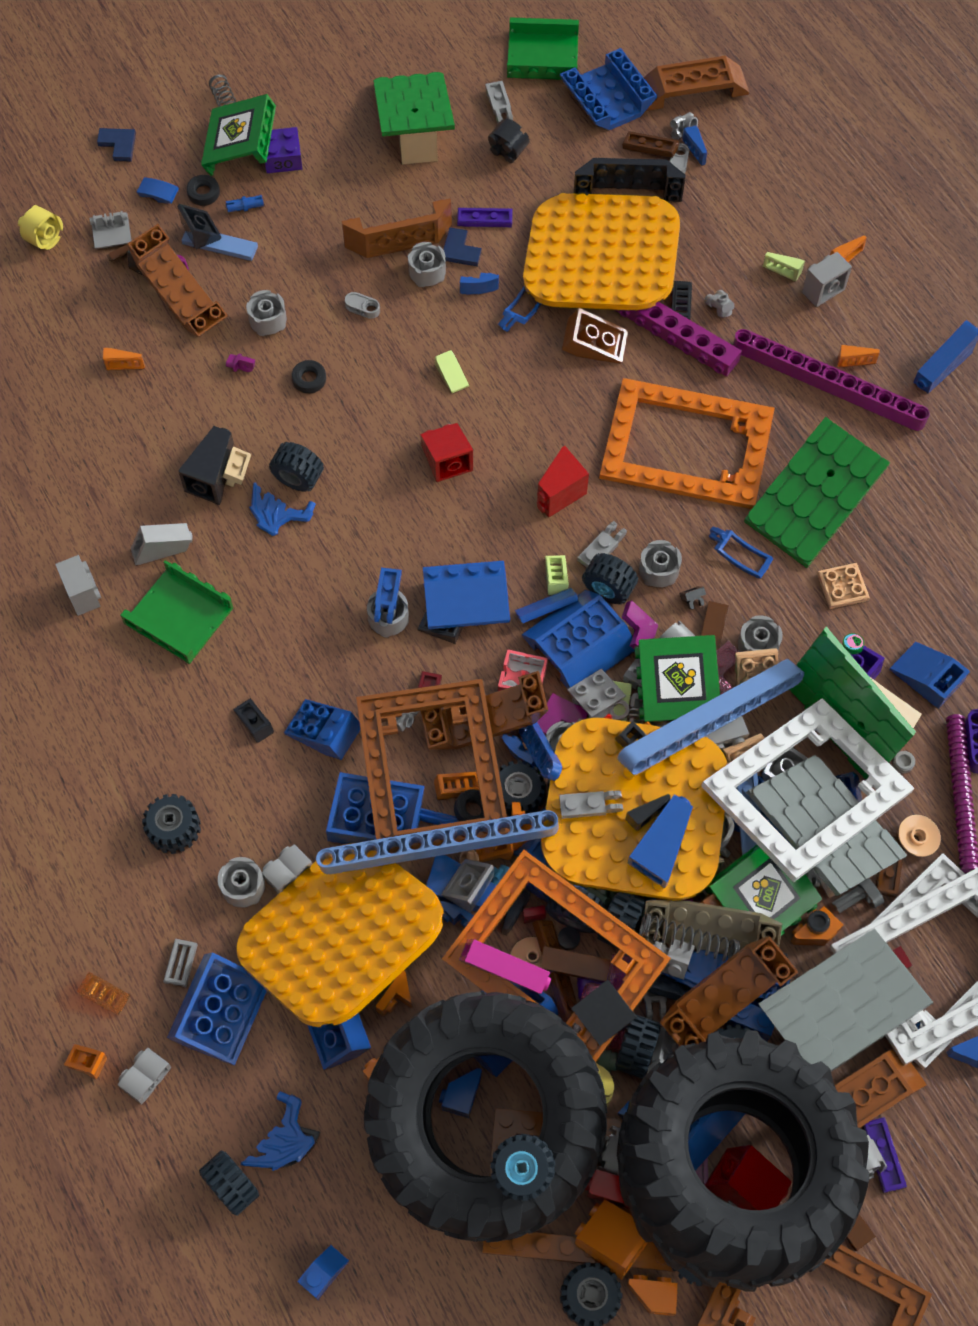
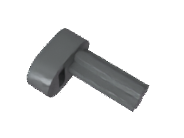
M868 878L857 884L855 889L832 902L834 910L840 914L864 898L874 909L883 904L884 899L874 883Z

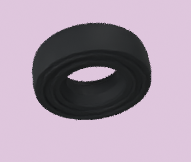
M210 175L195 176L187 184V195L190 201L196 205H210L220 195L219 184ZM201 186H208L210 188V191L206 194H198L196 192L197 188Z
M305 360L293 368L292 382L300 392L315 393L324 387L326 371L319 362ZM311 371L316 374V379L312 382H306L302 379V375L305 372Z
M466 790L456 799L454 814L459 822L484 818L479 790ZM468 802L477 803L481 808V813L477 816L469 814L466 810V804Z

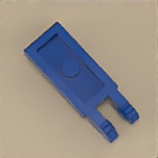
M381 567L375 599L374 622L380 621L381 608L388 609L387 623L392 624L402 570Z

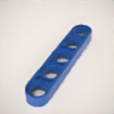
M538 722L519 729V734L542 776L552 781L557 780L562 771V764Z

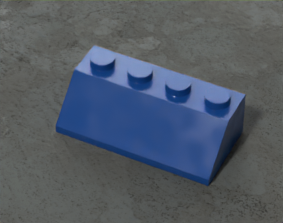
M359 1013L335 1026L333 1023L322 1025V1027L308 1025L323 1070L355 1059L371 1048Z

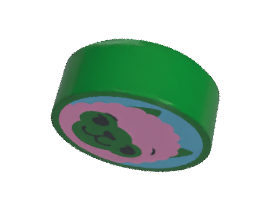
M850 633L844 637L842 645L849 654H858L863 650L864 639L858 634Z

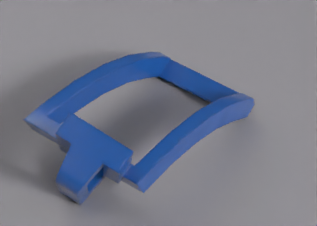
M523 286L514 301L504 310L502 314L504 317L498 323L506 332L510 330L516 321L525 324L541 306V303L538 302L526 317L511 311L526 291L525 286ZM511 318H513V320L506 327V324L510 321Z
M714 526L710 529V539L718 542L714 550L744 572L756 578H762L773 561L772 556L754 548L731 530L723 531ZM730 537L749 551L766 559L759 572L746 567L722 550Z

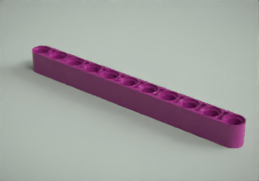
M740 329L735 333L733 346L742 350V356L912 430L920 431L927 423L930 413L923 405L749 330Z

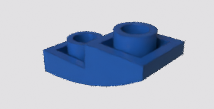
M144 177L137 193L140 197L154 198L159 203L172 204L179 188L161 180Z
M480 273V278L463 276L460 278V294H483L499 289V275Z
M503 734L502 739L508 751L517 761H522L524 765L528 762L531 764L530 767L532 769L534 767L538 768L529 751L525 750L520 738Z
M444 901L440 902L444 911L442 919L447 923L450 921L455 925L461 920L460 924L465 928L474 916L457 905Z

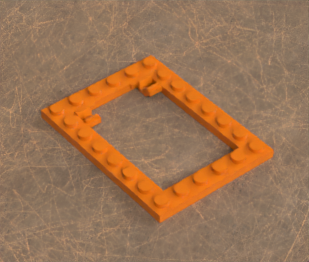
M623 378L599 479L752 509L757 500L775 408ZM637 402L732 420L730 430H733L735 433L746 434V437H748L743 468H739V473L736 472L734 475L728 474V470H722L720 481L623 462ZM738 422L745 423V426H739Z
M525 850L521 852L442 958L486 993H506L537 1003L511 982L459 961L467 939H474L484 943L530 882L620 949L611 963L626 974L623 978L624 983L618 990V993L632 1011H634L671 960L668 955ZM625 954L632 958L629 964L622 960ZM574 1012L566 1024L572 1028L576 1023L582 1028L577 1036L584 1042L596 1063L615 1035L600 1046Z

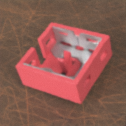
M507 649L498 691L519 685L518 677L539 671L543 685L548 658Z

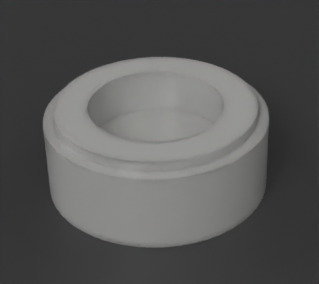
M900 751L893 758V767L900 773H908L915 765V758L910 752Z

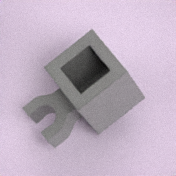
M677 939L674 940V944L670 948L655 941L654 946L671 958L662 972L684 980L695 946L692 945L691 950L688 951L689 943L683 942L680 949V940Z

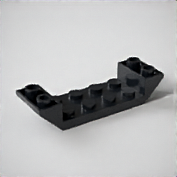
M592 158L575 171L573 193L577 195L592 194V188L664 190L665 201L682 202L686 175L668 160Z

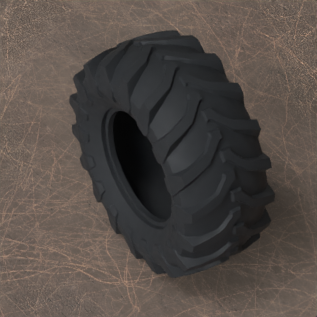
M484 991L464 993L452 996L446 1001L436 1002L415 1014L410 1021H407L384 1046L383 1054H381L371 1073L367 1085L368 1093L370 1094H367L364 1109V1129L366 1134L370 1135L367 1137V1142L374 1169L382 1174L381 1180L398 1205L407 1208L408 1213L421 1224L430 1229L444 1232L446 1236L473 1242L486 1241L487 1243L511 1240L527 1233L531 1234L556 1220L564 1211L566 1212L574 1204L578 1196L584 1192L597 1169L599 1157L602 1156L607 1131V1103L603 1082L598 1073L599 1069L588 1048L577 1036V1033L563 1022L559 1016L538 1003L527 1001L525 998L500 992L485 994ZM482 1055L502 1056L519 1064L534 1081L543 1106V1123L539 1139L547 1144L555 1160V1175L551 1184L538 1197L523 1201L502 1194L503 1191L495 1186L496 1182L494 1179L492 1180V1176L476 1175L459 1168L447 1158L439 1147L432 1128V1103L441 1081L458 1064Z
M747 1030L743 1038L725 1037L717 1031L708 1034L706 1042L681 1045L674 1049L672 1055L668 1056L663 1063L659 1062L641 1081L629 1101L627 1112L623 1116L616 1155L619 1186L625 1206L630 1207L639 1235L645 1242H653L668 1266L676 1271L685 1267L705 1286L716 1288L719 1282L745 1292H755L757 1287L769 1284L770 1287L785 1285L802 1277L807 1272L811 1273L836 1252L852 1230L863 1205L869 1184V1171L866 1169L869 1141L866 1131L858 1128L856 1104L849 1093L836 1090L831 1070L822 1061L810 1064L803 1059L796 1043L785 1040L779 1046L763 1040L758 1031ZM736 1111L753 1116L769 1126L781 1139L791 1160L793 1184L788 1201L767 1210H746L727 1204L712 1194L699 1179L690 1159L688 1148L690 1125L697 1119L710 1113Z

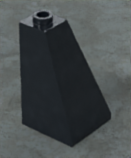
M213 426L181 466L178 472L184 492L217 505L221 504L226 483L223 474L234 445L232 433L228 429Z

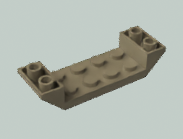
M660 899L646 901L645 914L650 913L651 919L654 916H658L660 922L666 918L668 925L670 922L675 921L676 928L682 923L685 930L692 926L694 932L697 929H701L702 936L705 932L709 931L711 938L713 935L718 934L720 940L723 937H727L728 943L735 939L740 942V950L747 944L770 936L778 947L780 945L782 923L762 913L685 900L672 901ZM655 918L652 921L648 936L645 938L654 945L655 941L662 943L665 932V920L658 929L655 941L653 937L656 931L657 919ZM674 923L670 925L665 942L662 944L671 943L674 934ZM682 925L675 936V939L680 941L683 935ZM691 928L685 934L684 942L689 943L691 940ZM700 931L693 938L692 945L695 946L694 949L698 947ZM708 933L702 940L700 950H706L709 943ZM717 936L713 938L709 951L715 952L718 943ZM723 939L718 952L724 954L726 939Z

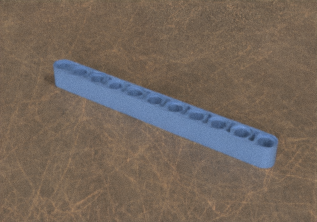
M789 659L783 660L626 746L621 750L617 759L633 775H637L796 686L803 679L804 672Z
M546 810L330 847L320 850L316 856V861L323 873L336 874L551 837L558 832V817L553 811ZM547 820H551L554 822V824L550 827H546L543 825V823ZM529 824L532 828L524 831L521 829V826ZM502 828L510 830L505 835L499 833V830ZM479 832L488 833L485 838L477 837ZM459 835L466 837L462 842H456L455 838ZM435 840H443V843L441 845H433V842ZM414 843L421 844V847L419 849H411V846ZM392 847H399L396 853H389ZM369 851H377L374 857H367ZM347 855H355L353 860L345 861ZM325 859H333L329 865H323Z

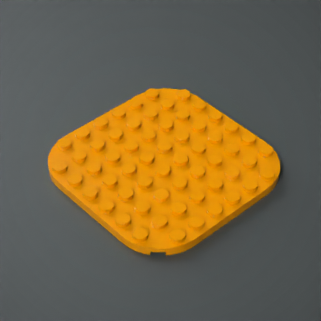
M561 193L546 200L537 208L532 220L523 272L524 286L527 293L531 294L535 301L552 307L643 310L656 306V302L661 299L665 300L668 297L674 284L680 232V217L677 210L670 203L657 196Z
M588 718L570 726L562 734L556 746L555 754L562 764V771L557 780H550L546 810L553 811L557 815L559 829L555 835L541 838L542 854L550 868L567 882L574 885L664 900H686L707 888L718 868L725 811L701 785L703 781L728 764L721 749L712 740L703 737L641 773L633 775L618 761L617 757L624 747L614 739L631 722L607 718ZM636 723L646 735L661 728ZM632 733L627 735L629 739L633 736ZM621 791V798L605 800V806L617 803L623 804V811L606 813V815L561 818L559 795ZM667 794L672 798L675 794L678 797L682 796L689 800L693 809L668 885L664 889L628 864L629 856L660 813L639 831H636L625 818L626 813L634 808ZM547 820L543 823V825L546 827H550L554 824V822L551 820Z
M369 851L367 857H374L377 851ZM347 855L345 861L353 860L355 855ZM325 859L323 865H329L333 859ZM315 861L310 866V869L307 868L245 923L237 942V956L243 968L301 1022L313 1027H322V1025L331 1023L335 1026L358 1014L436 940L443 926L441 921L444 911L437 895L397 863L336 874H325L320 870L317 861Z

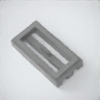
M175 939L163 980L165 984L170 983L186 988L198 946L197 943ZM180 945H183L176 973L173 979L171 978V975L177 957L178 949ZM188 947H191L182 980H179Z

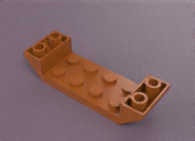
M727 56L657 66L643 77L657 95L656 100L646 111L664 108L665 98L729 88L732 97L749 95L741 66Z
M451 199L432 202L433 214L371 226L365 229L362 227L360 217L342 221L344 246L363 257L371 258L412 249L416 244L422 242L437 244L452 226Z
M156 224L129 242L127 246L137 267L182 326L196 337H200L227 318L228 315L217 301L214 303L211 301L169 246L170 238L160 225Z
M539 671L518 677L519 685L485 696L493 737L533 725L549 711ZM443 707L421 711L427 745L430 750L459 749L472 745L468 723L453 725L451 710H444ZM466 710L460 711V715L466 714Z
M764 937L747 944L679 998L660 1023L679 1046L706 1042L708 1034L719 1029L775 983H778L781 987L795 976L798 971L771 937Z
M894 1049L836 1084L835 1088L838 1092L849 1093L854 1099L858 1128H861L927 1084L913 1064L910 1062L904 1066Z

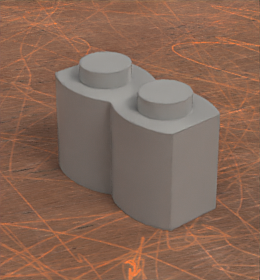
M295 844L291 847H285L280 852L278 859L269 861L263 867L262 875L264 880L278 894L307 868L310 869L312 861Z
M149 1048L145 1051L141 1050L134 1058V1065L129 1070L125 1069L118 1079L120 1081L118 1083L120 1089L141 1105L171 1069L168 1062Z

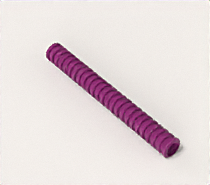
M953 714L946 718L947 739L949 741L948 746L950 747L948 750L950 753L949 758L951 759V777L953 778L951 781L954 784L952 786L954 790L953 801L956 803L954 804V809H956L954 813L956 815L955 821L957 822L956 828H958L956 830L957 840L959 841L957 845L959 847L958 853L961 854L959 855V865L962 867L960 870L967 874L978 868V854H976L978 853V848H976L978 843L975 841L977 839L975 835L976 829L974 828L976 823L973 822L975 816L973 815L974 809H972L974 804L972 803L971 773L969 772L970 766L968 765L970 762L967 759L969 754L967 753L968 742L966 741L965 717L960 714Z

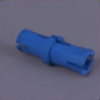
M262 195L247 198L243 196L241 199L225 201L228 213L264 207Z

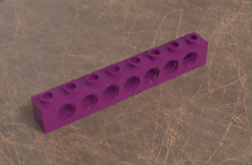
M656 302V306L643 310L613 309L620 313L621 316L634 321L638 326L644 327L653 335L659 336L668 344L681 349L685 354L691 355L700 363L706 364L719 374L727 377L739 363L742 350L660 302Z

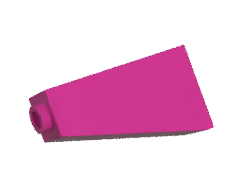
M467 939L459 958L461 962L539 994H542L543 990L546 991L551 981L549 971L474 939Z

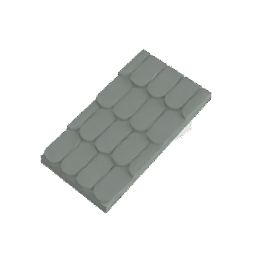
M816 755L746 792L796 850L859 803L843 782L837 779L825 763ZM875 820L812 869L828 897L831 898L842 894L901 860L907 854L888 831L883 829Z
M873 929L790 984H787L760 1002L759 1005L783 1038L796 1043L803 1059L810 1064L822 1061L832 1072L933 1004V1001L876 929Z

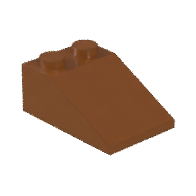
M578 308L568 317L562 350L577 357L620 364L623 359L628 330Z

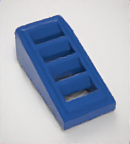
M697 125L684 128L682 136L684 144L688 146L701 166L705 165L707 150Z

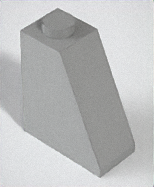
M187 523L140 526L131 546L135 565H141L187 551L193 539Z

